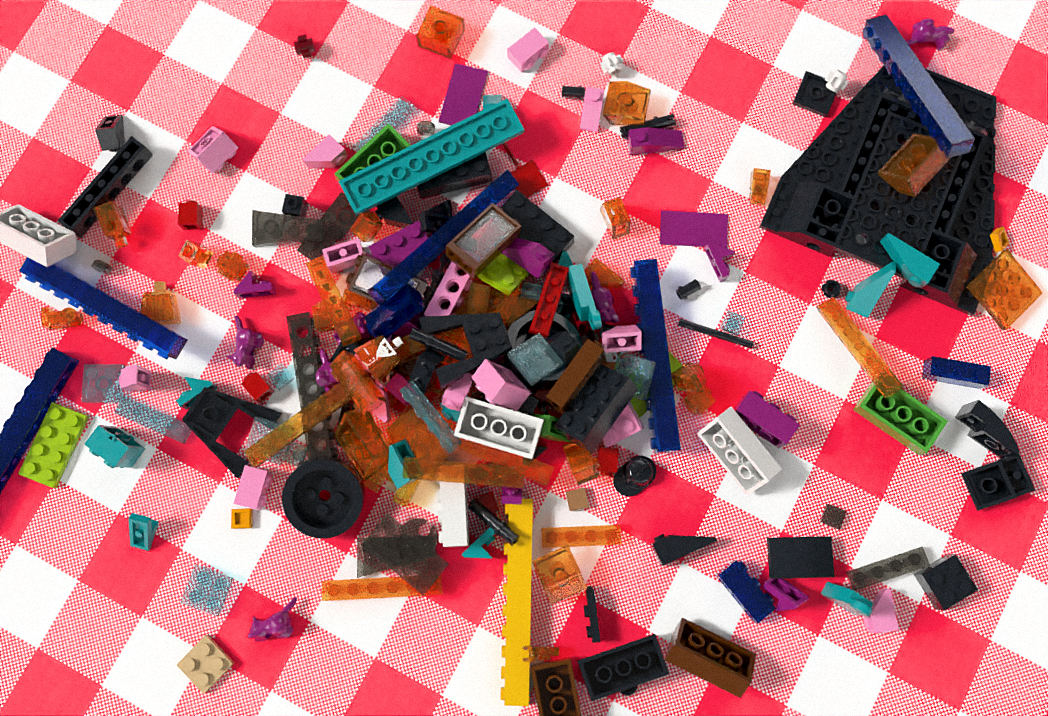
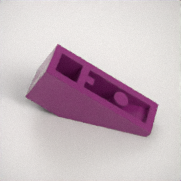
M647 127L630 129L628 132L627 141L630 155L685 148L682 130Z
M506 235L494 244V248L506 237ZM519 238L502 252V254L538 279L549 270L554 257V253L540 243Z

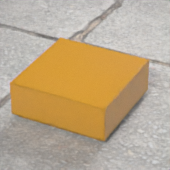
M1004 227L996 228L990 234L995 252L1003 251L1009 245Z
M252 508L231 509V529L253 527Z

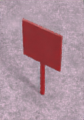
M506 142L502 143L517 169L506 174L515 191L518 190L528 198L548 186L533 160L520 166Z

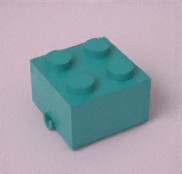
M98 425L84 443L89 448L91 454L105 460L104 463L111 468H132L146 449L136 442L132 435L128 436L116 426Z

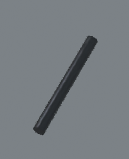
M680 319L678 324L680 327L752 349L754 344L753 341L684 319Z

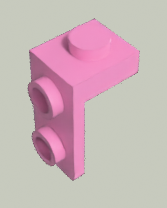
M467 373L458 381L451 382L448 389L444 392L442 405L460 412L465 396L467 397L473 379L471 377L473 375Z

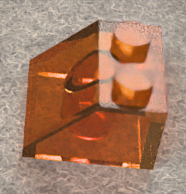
M609 81L603 110L604 118L610 125H644L651 90L629 81Z
M569 545L532 561L551 605L587 589V585Z

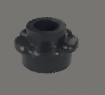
M828 280L822 285V291L827 298H836L840 294L841 288L837 281Z

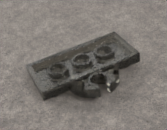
M387 513L362 545L424 596L449 565L445 559L434 551L438 545L439 536L437 529L433 525L430 528V533L427 536H422L419 532L420 527L427 524L428 520L414 518L402 525Z

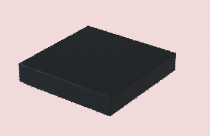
M805 71L792 105L826 118L836 92L826 87L828 81L824 77Z

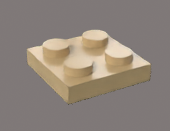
M205 635L176 666L205 694L235 662L209 635Z

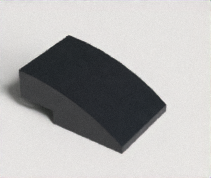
M980 400L963 405L955 416L957 420L971 429L967 436L997 457H1009L1020 452L1015 439L1004 422Z
M1019 453L961 473L977 511L1035 491Z
M831 536L767 538L770 579L834 577Z

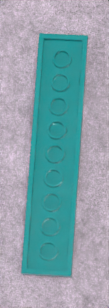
M505 99L338 182L357 216L525 133V129L508 99Z

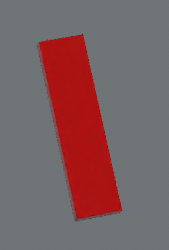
M551 262L529 329L530 333L545 338L548 337L569 272L568 267Z

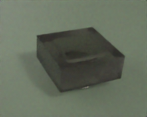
M826 504L819 523L840 530L847 511Z

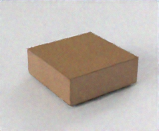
M585 488L566 491L569 511L589 507Z

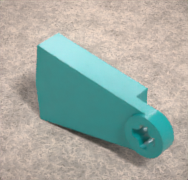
M583 265L569 266L568 292L580 321H589L592 330L601 329L600 313L595 307Z
M827 582L820 593L853 615L870 618L874 611L871 609L874 603L854 590Z

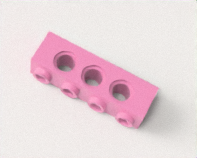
M462 249L478 263L480 262L479 256ZM452 261L431 299L424 317L455 315L457 307L460 308L465 298L463 296L465 292L471 289L473 284L472 277L468 274L464 276L459 275L458 272L461 268ZM454 285L459 287V290L455 293L449 291L450 287ZM448 302L451 305L448 309L444 310L440 308L441 304Z

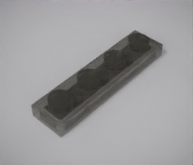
M923 546L848 570L846 573L852 589L857 591L928 567L930 563Z

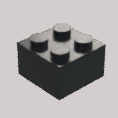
M946 554L913 574L935 610L945 611L978 591V588L956 554Z

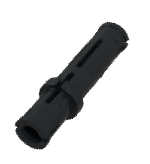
M673 113L662 117L655 116L650 120L619 127L620 133H622L621 137H628L630 129L647 127L660 129L676 125V120L673 119L675 116Z
M413 327L409 339L425 345V348L434 349L458 361L465 360L468 351L443 341L432 333L423 332L416 327Z
M476 498L469 503L468 509L490 526L497 536L500 535L511 546L518 541L517 539L520 536L507 526V522L501 521Z

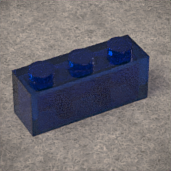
M408 283L405 284L365 317L368 334L381 342L384 338H388L425 308L421 293Z
M931 356L924 360L922 379L981 389L989 386L991 366Z
M732 560L715 576L753 623L759 624L776 609L773 605L775 601L768 593L764 594L760 589L761 584L755 577L751 578L747 573L748 568L742 561Z

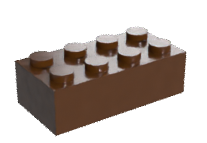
M682 617L672 633L665 661L741 698L752 683L756 654Z
M570 657L531 664L530 669L539 716H581Z

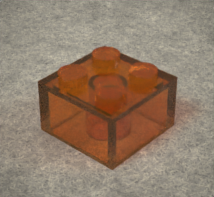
M430 5L416 35L418 47L452 59L465 31L464 18Z

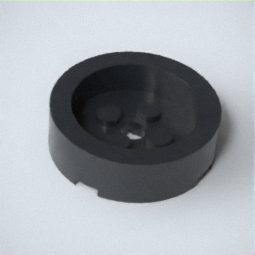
M536 310L529 311L519 316L511 324L507 334L512 350L503 354V361L508 369L512 370L525 386L537 390L552 389L566 368L539 346V343L545 337L529 332ZM555 313L549 335L553 332H567L579 342L581 349L583 346L582 340L575 326L562 315ZM543 349L545 356H538L536 350Z
M325 455L312 457L301 463L288 477L282 492L283 510L291 525L307 536L320 539L336 537L351 528L358 519L365 500V487L358 471L341 458ZM322 490L329 491L330 499H321L320 492Z

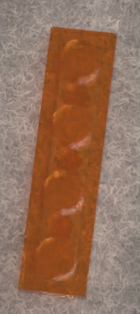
M620 525L541 528L542 548L622 545Z

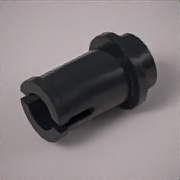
M581 85L579 87L562 86L563 98L572 97L578 98V100L584 98L585 87H581Z
M694 279L684 286H679L676 294L680 300H686L689 295L701 290V285L698 280Z

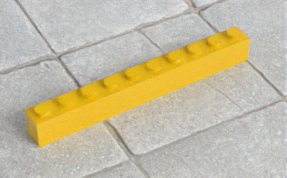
M522 499L521 504H505V515H509L507 526L518 534L520 538L517 539L518 541L513 546L509 543H504V555H508V563H504L503 575H507V583H503V596H507V604H503L502 616H506V625H502V637H506V645H502L501 658H505V666H501V679H505V687H501L500 700H504V706H529L533 499Z

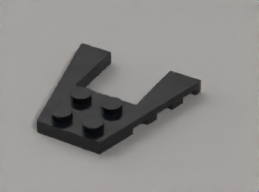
M500 313L419 317L422 331L428 334L436 335L463 327L473 358L435 368L441 389H444L449 383L463 378V375L470 371L477 370L485 359L493 361L512 350V345Z
M204 387L182 418V421L238 479L244 470V466H247L249 461L216 440L238 409L270 429L273 428L282 413Z

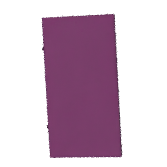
M455 63L438 123L452 126L477 113L488 74L487 70Z
M661 210L660 245L705 247L707 243L711 242L727 248L728 214Z

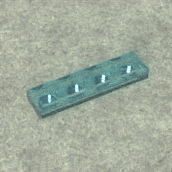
M401 95L352 146L353 150L358 152L388 123L397 130L416 110L415 106Z
M412 380L399 391L402 393L404 400L410 403L416 415L422 418L428 430L438 438L441 446L449 454L456 450L462 442L457 436H454L453 430Z
M122 396L114 412L183 444L186 443L192 431L184 422L126 396Z

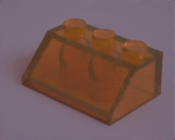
M914 133L877 173L899 193L915 197L951 158V154L945 140Z
M343 350L330 364V368L333 370L331 372L332 376L337 382L340 380L344 386L342 388L343 392L347 397H351L354 400L353 406L358 413L369 415L387 401L354 353Z
M417 406L400 416L385 430L393 444L404 439L407 440L424 475L450 460Z
M365 407L345 412L334 436L361 479L365 481L388 464L389 446L391 444L388 443L382 430L377 426L372 415Z

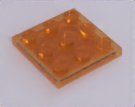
M1008 249L1003 250L967 286L1001 330H1007L1043 294Z

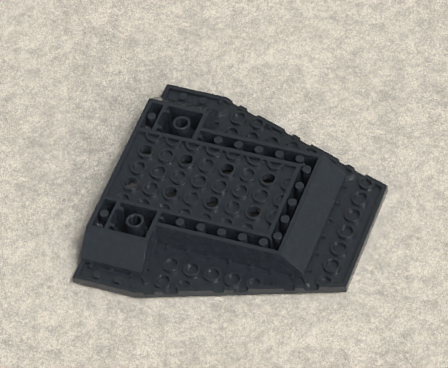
M892 55L780 177L759 228L828 257L836 250L879 269L893 262L880 242L887 233H890L940 264L929 283L922 288L911 285L896 266L894 275L903 278L900 287L973 316L994 264V257H992L994 246L990 234L994 229L995 200H993L995 184H993V177L995 173L996 144H994V137L996 136V129H994L996 96ZM897 137H903L906 143L900 144L897 141ZM933 151H938L941 154V158H935ZM884 169H889L892 172V177H887L884 174ZM920 184L927 185L928 191H922ZM876 202L879 205V210H873L870 207V203ZM912 217L915 220V225L908 224L906 218ZM858 235L863 236L866 240L865 244H860L856 237Z

